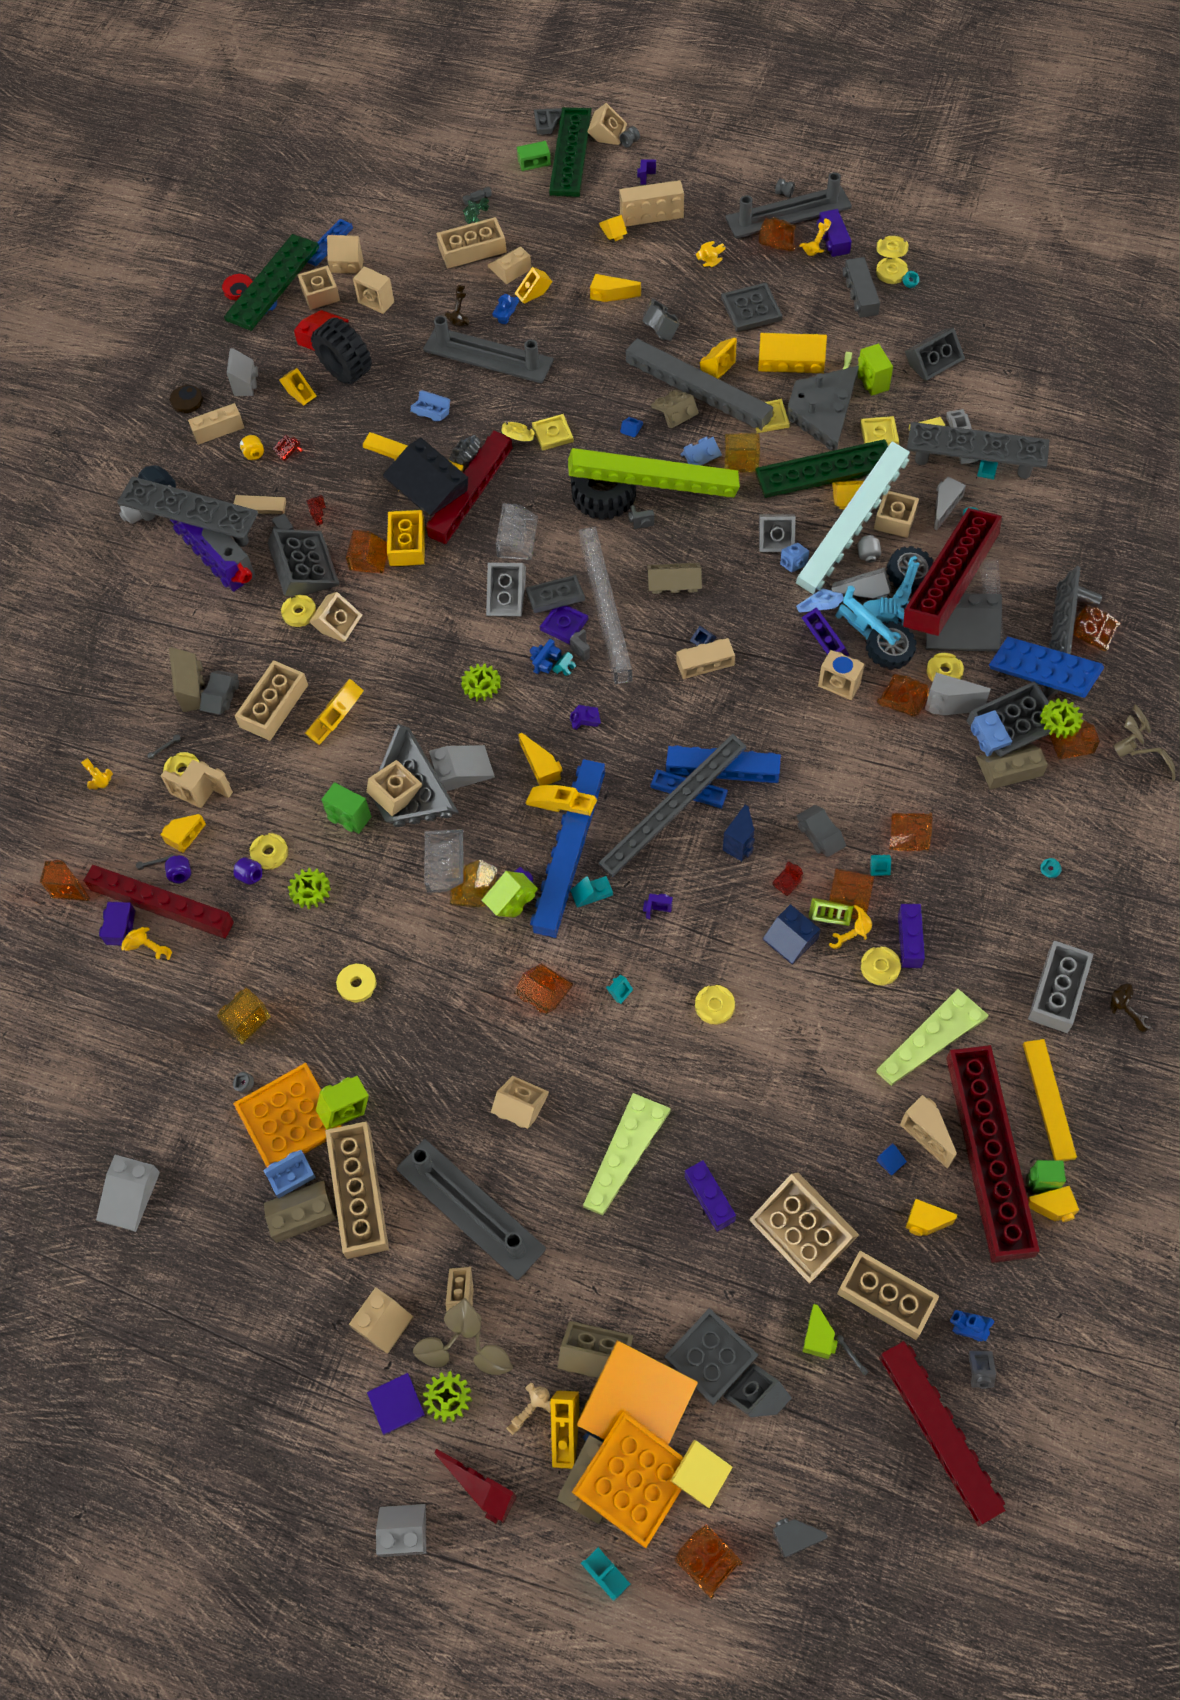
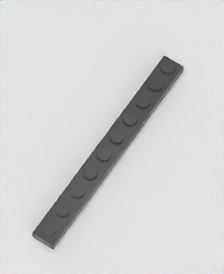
M734 734L727 738L599 862V865L613 878L746 749V745Z

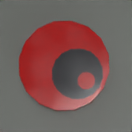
M234 274L224 280L222 290L228 299L237 301L253 281L245 274Z

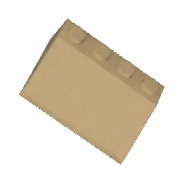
M799 1173L791 1174L749 1219L809 1284L859 1236Z

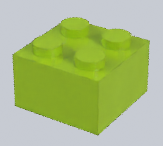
M880 344L861 349L860 357H858V378H861L865 390H868L871 396L888 391L890 389L893 365Z
M505 871L482 901L496 916L514 918L520 915L524 905L535 897V892L538 888L523 873Z
M358 1076L353 1078L347 1077L334 1086L328 1085L320 1091L316 1112L326 1130L333 1129L364 1115L369 1095Z

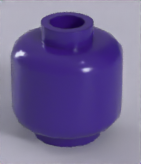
M176 855L166 860L164 865L165 872L170 882L180 884L190 878L191 868L186 857Z
M243 857L234 865V877L245 884L252 885L262 877L261 864L248 857Z

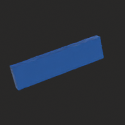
M339 219L317 242L319 249L308 263L317 266L328 255L327 236H346L353 229L352 224Z
M656 769L651 782V788L671 793L686 778ZM709 784L693 800L722 809L728 790Z

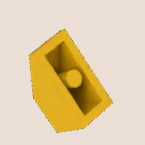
M622 215L599 223L609 240L614 238V241L623 239V235L627 234Z
M532 267L515 294L522 303H527L544 295L553 281L544 271Z
M298 368L291 370L279 379L288 394L303 406L316 397V394Z
M200 814L174 819L163 828L161 836L166 844L184 853L205 827L206 823Z
M1070 1186L1028 1197L1031 1210L1053 1221H1071L1079 1211Z
M915 1199L905 1228L909 1229V1232L914 1235L927 1236L952 1225L957 1218V1214Z

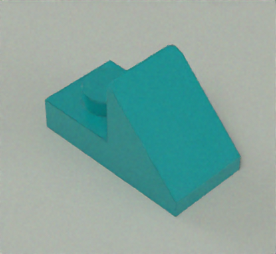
M586 876L570 890L577 908L613 896L607 876L590 881L589 877Z

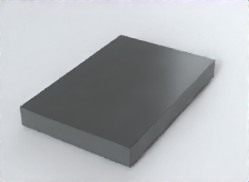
M576 575L525 588L534 613L585 601V595Z

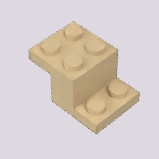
M192 760L181 776L176 772L170 773L166 770L161 774V778L171 795L199 808L203 807L213 791L228 798L233 793L225 773L220 769L210 768L209 765L202 761L199 763Z

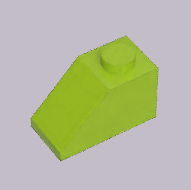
M813 1304L802 1352L829 1359L831 1353L835 1354L838 1341L834 1340L835 1332L819 1306Z

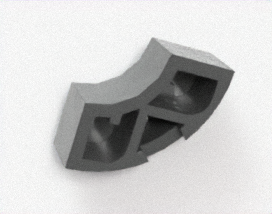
M651 298L643 314L642 321L647 326L652 327L659 338L671 341L680 325L679 320L675 314L667 312L668 308Z
M220 670L211 672L208 686L201 694L200 711L222 714L225 710H229L235 690L239 688L238 674Z
M813 805L796 815L799 821L797 824L798 828L802 833L805 832L818 854L822 853L829 857L846 847L841 830L831 822L825 809Z

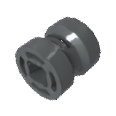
M630 126L627 131L622 132L619 135L621 144L628 148L633 142L640 139L638 129Z
M779 178L775 194H783L785 197L791 198L795 182H786L785 179Z

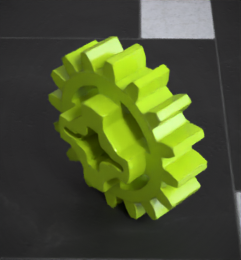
M476 664V668L470 666V671L465 670V676L461 677L464 694H469L470 699L476 697V701L480 698L486 701L487 696L493 698L492 693L497 694V688L501 687L498 671H493V666L487 668L486 664H483L482 667Z
M1058 698L1055 703L1051 700L1048 705L1044 706L1040 717H1042L1040 723L1046 724L1043 729H1049L1050 735L1056 733V738L1063 735L1065 739L1068 735L1074 736L1075 732L1079 731L1083 723L1081 719L1083 713H1078L1079 707H1073L1074 702L1068 704L1067 699L1061 702Z
M308 868L307 872L301 869L300 875L294 874L295 880H289L291 886H288L289 896L295 905L299 903L300 908H303L305 905H307L308 909L311 908V905L317 908L318 902L324 904L323 898H329L327 891H331L330 882L326 878L325 873H320L318 869L312 872L311 868Z
M451 1371L448 1372L447 1377L441 1372L440 1379L437 1380L435 1377H432L434 1383L432 1385L426 1384L429 1392L423 1393V1396L428 1398V1400L423 1404L425 1407L430 1406L427 1412L429 1415L435 1413L434 1419L436 1421L442 1417L443 1423H446L448 1418L455 1422L456 1415L461 1418L464 1417L463 1409L469 1411L466 1402H472V1398L467 1396V1394L472 1391L470 1388H464L468 1382L466 1380L460 1382V1374L453 1378ZM444 1383L441 1389L436 1390L438 1386ZM454 1384L460 1387L462 1394L454 1391ZM447 1392H449L452 1396V1398L448 1399V1402H446L442 1398L443 1396H447ZM433 1401L441 1403V1411L434 1406ZM456 1404H460L455 1410L451 1411V1408Z

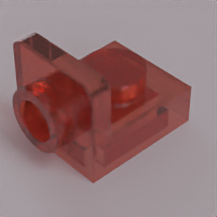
M286 434L273 447L275 453L283 461H286L295 450L300 453L303 451L299 446L301 443L295 437L290 438Z
M319 495L306 501L309 513L317 526L323 524L322 516L324 514L322 509L326 508L323 496Z
M788 861L785 869L773 881L772 885L788 896L802 882V869Z

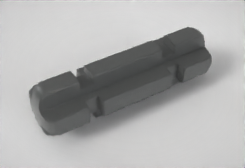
M486 187L483 190L480 189L472 192L470 195H464V204L468 205L472 201L474 203L482 200L485 196L486 198L492 195L491 189Z

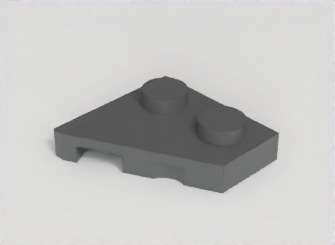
M562 108L534 109L537 135L553 133L561 118Z

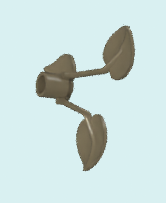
M1135 704L1133 710H1135L1139 720L1142 722L1141 728H1138L1132 715L1127 717L1124 727L1132 731L1133 734L1114 744L1117 754L1121 758L1129 753L1133 756L1140 753L1158 752L1171 769L1172 781H1174L1176 778L1175 766L1164 749L1159 747L1135 751L1137 744L1134 739L1138 738L1143 745L1144 739L1141 732L1145 728L1148 733L1151 732L1148 719Z
M466 1298L450 1308L445 1314V1324L450 1330L456 1332L447 1345L443 1346L442 1341L438 1338L428 1337L419 1341L413 1349V1354L423 1363L432 1367H442L450 1359V1354L446 1350L452 1346L460 1334L465 1338L475 1336L478 1354L474 1356L473 1361L481 1371L491 1375H501L513 1369L508 1354L501 1347L485 1345L481 1349L480 1329L482 1319Z

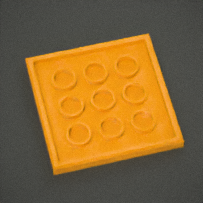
M307 1063L298 1066L233 1103L267 1168L270 1164L286 1158L292 1152L302 1150L303 1154L327 1141L326 1128L316 1112L321 1089Z
M617 1340L576 1425L605 1440L622 1412H626L669 1445L698 1382Z
M622 1412L571 1493L642 1547L647 1548L682 1490L670 1480L684 1457L626 1412Z

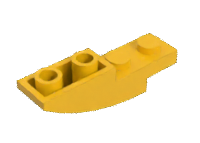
M349 679L304 734L317 745H320L342 721L364 690L353 680Z
M541 785L532 788L525 804L559 812L561 809L590 816L597 798L593 795L580 793L576 788Z

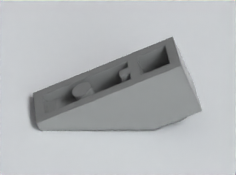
M947 477L944 482L941 481L936 489L938 491L934 529L936 531L964 495L966 485L950 477Z

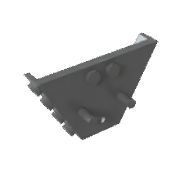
M859 366L826 374L819 373L817 376L795 381L788 404L787 417L792 423L801 427L803 431L812 435L815 440L823 443L829 450H838V443L853 388L858 378Z
M398 724L379 771L397 760L422 783V787L408 805L393 816L374 800L385 822L393 824L394 827H404L406 823L419 824L421 820L435 821L437 817L451 818L453 814H458L457 808L409 727Z

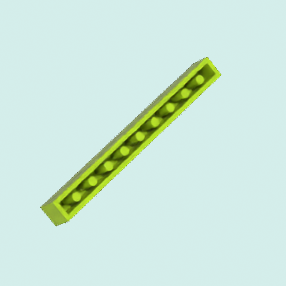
M572 448L568 458L569 476L733 498L740 487L738 470Z

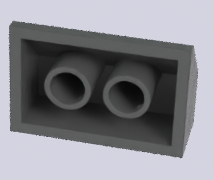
M954 328L943 329L905 350L910 367L924 381L965 359Z

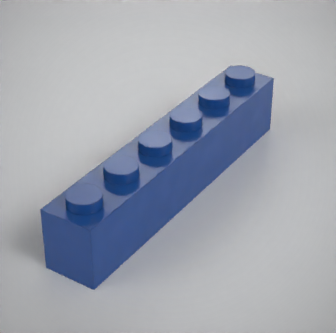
M679 745L668 746L666 772L679 776H689L717 748L701 749L699 747L688 748ZM755 751L742 752L715 779L778 783L781 754L772 752L757 753Z

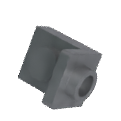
M582 629L580 632L574 633L570 638V649L585 662L590 658V647L586 642V631Z
M969 1351L972 1374L971 1387L981 1389L993 1388L996 1370L992 1351Z

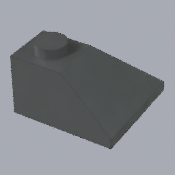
M754 1363L724 1395L726 1400L749 1417L777 1415L792 1399L779 1380Z

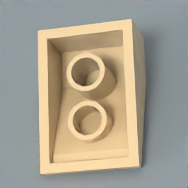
M922 1095L905 1112L900 1126L948 1169L957 1152L939 1109L936 1108V1104L930 1098H925Z

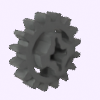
M476 435L469 436L465 440L461 439L452 449L453 453H451L449 461L460 465L470 462L474 455L478 453L477 449L481 444V440Z

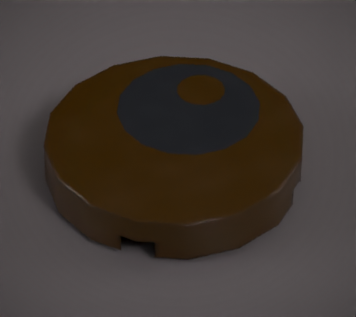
M183 385L173 390L169 400L176 412L191 413L200 408L203 397L197 387Z

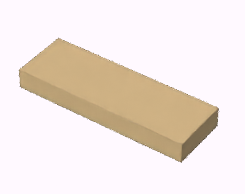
M236 495L234 504L257 510L260 514L282 515L285 511L286 498Z

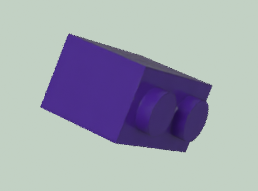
M130 902L107 903V907L103 911V926L99 930V936L106 945L122 946V941L132 931L136 910Z

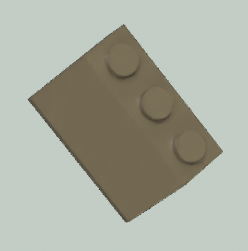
M700 563L647 565L648 590L652 591L653 594L663 593V590H670V593H679L680 590L698 592V589H702Z
M171 647L169 648L173 690L183 712L200 709L201 694L204 691L202 686H205L203 675L200 673V671H203L202 662L197 660L194 653Z
M1031 743L1002 757L993 752L991 756L987 757L985 754L976 758L990 790L1044 776L1048 766L1042 750Z
M324 1180L264 1203L266 1222L270 1235L276 1243L337 1220Z
M569 1321L560 1347L557 1369L599 1378L616 1341L619 1340L631 1347L633 1335Z
M589 1435L557 1500L600 1524L603 1516L571 1493L603 1444L600 1440Z

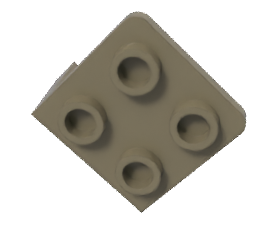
M678 390L670 391L669 395L657 398L651 404L653 409L664 412L669 428H673L699 414L694 396Z

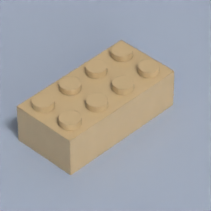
M681 180L619 189L620 215L623 217L625 227L684 218V191Z
M496 217L436 233L438 247L447 269L507 253L505 237Z
M273 660L236 713L235 718L239 727L271 741L307 688L308 683L305 674Z
M859 1251L837 1293L839 1296L915 1340L921 1334L939 1298V1295L862 1251Z

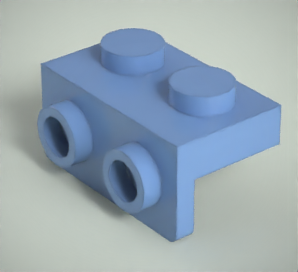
M421 390L419 391V400L411 405V412L421 417L431 418L433 421H441L449 415L450 399Z
M704 437L698 441L699 444L694 446L689 444L684 447V451L680 454L681 457L685 456L688 464L701 466L722 456L714 437L709 439Z
M995 710L974 718L971 724V731L979 740L980 749L985 752L987 757L991 756L993 751L1011 745L1012 740Z
M302 1150L290 1153L286 1158L270 1164L268 1168L263 1170L278 1198L316 1178Z

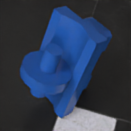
M504 294L499 297V303L492 315L498 318L499 323L507 324L509 317L515 311L519 298Z
M549 639L544 647L542 645L531 647L530 653L532 656L530 659L535 667L534 673L539 674L542 671L549 674L553 663L548 660L552 658L557 661L561 657L562 652L555 646L554 640Z
M958 1310L954 1311L950 1320L955 1325L952 1330L955 1334L973 1338L976 1341H986L990 1334L989 1328L995 1322L989 1317Z

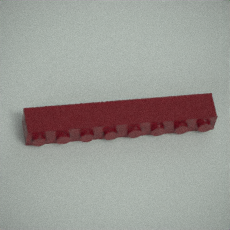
M493 431L486 438L485 444L482 448H479L477 455L470 461L466 471H463L468 476L467 492L439 510L427 522L426 529L429 538L443 544L448 543L513 449L510 437Z
M93 864L83 880L90 891L121 902H130L132 906L226 939L234 924L230 914L226 911Z
M903 1341L883 1352L879 1359L979 1527L1006 1511L1003 1507L1005 1502L998 1492L995 1493L991 1487L992 1480L985 1470L982 1471L977 1463L979 1459L974 1450H969L966 1445V1437L963 1431L954 1425L951 1411L947 1406L944 1407L939 1400L941 1398L939 1391L935 1386H931L927 1380L929 1377L927 1371L922 1365L919 1366L915 1360V1351Z

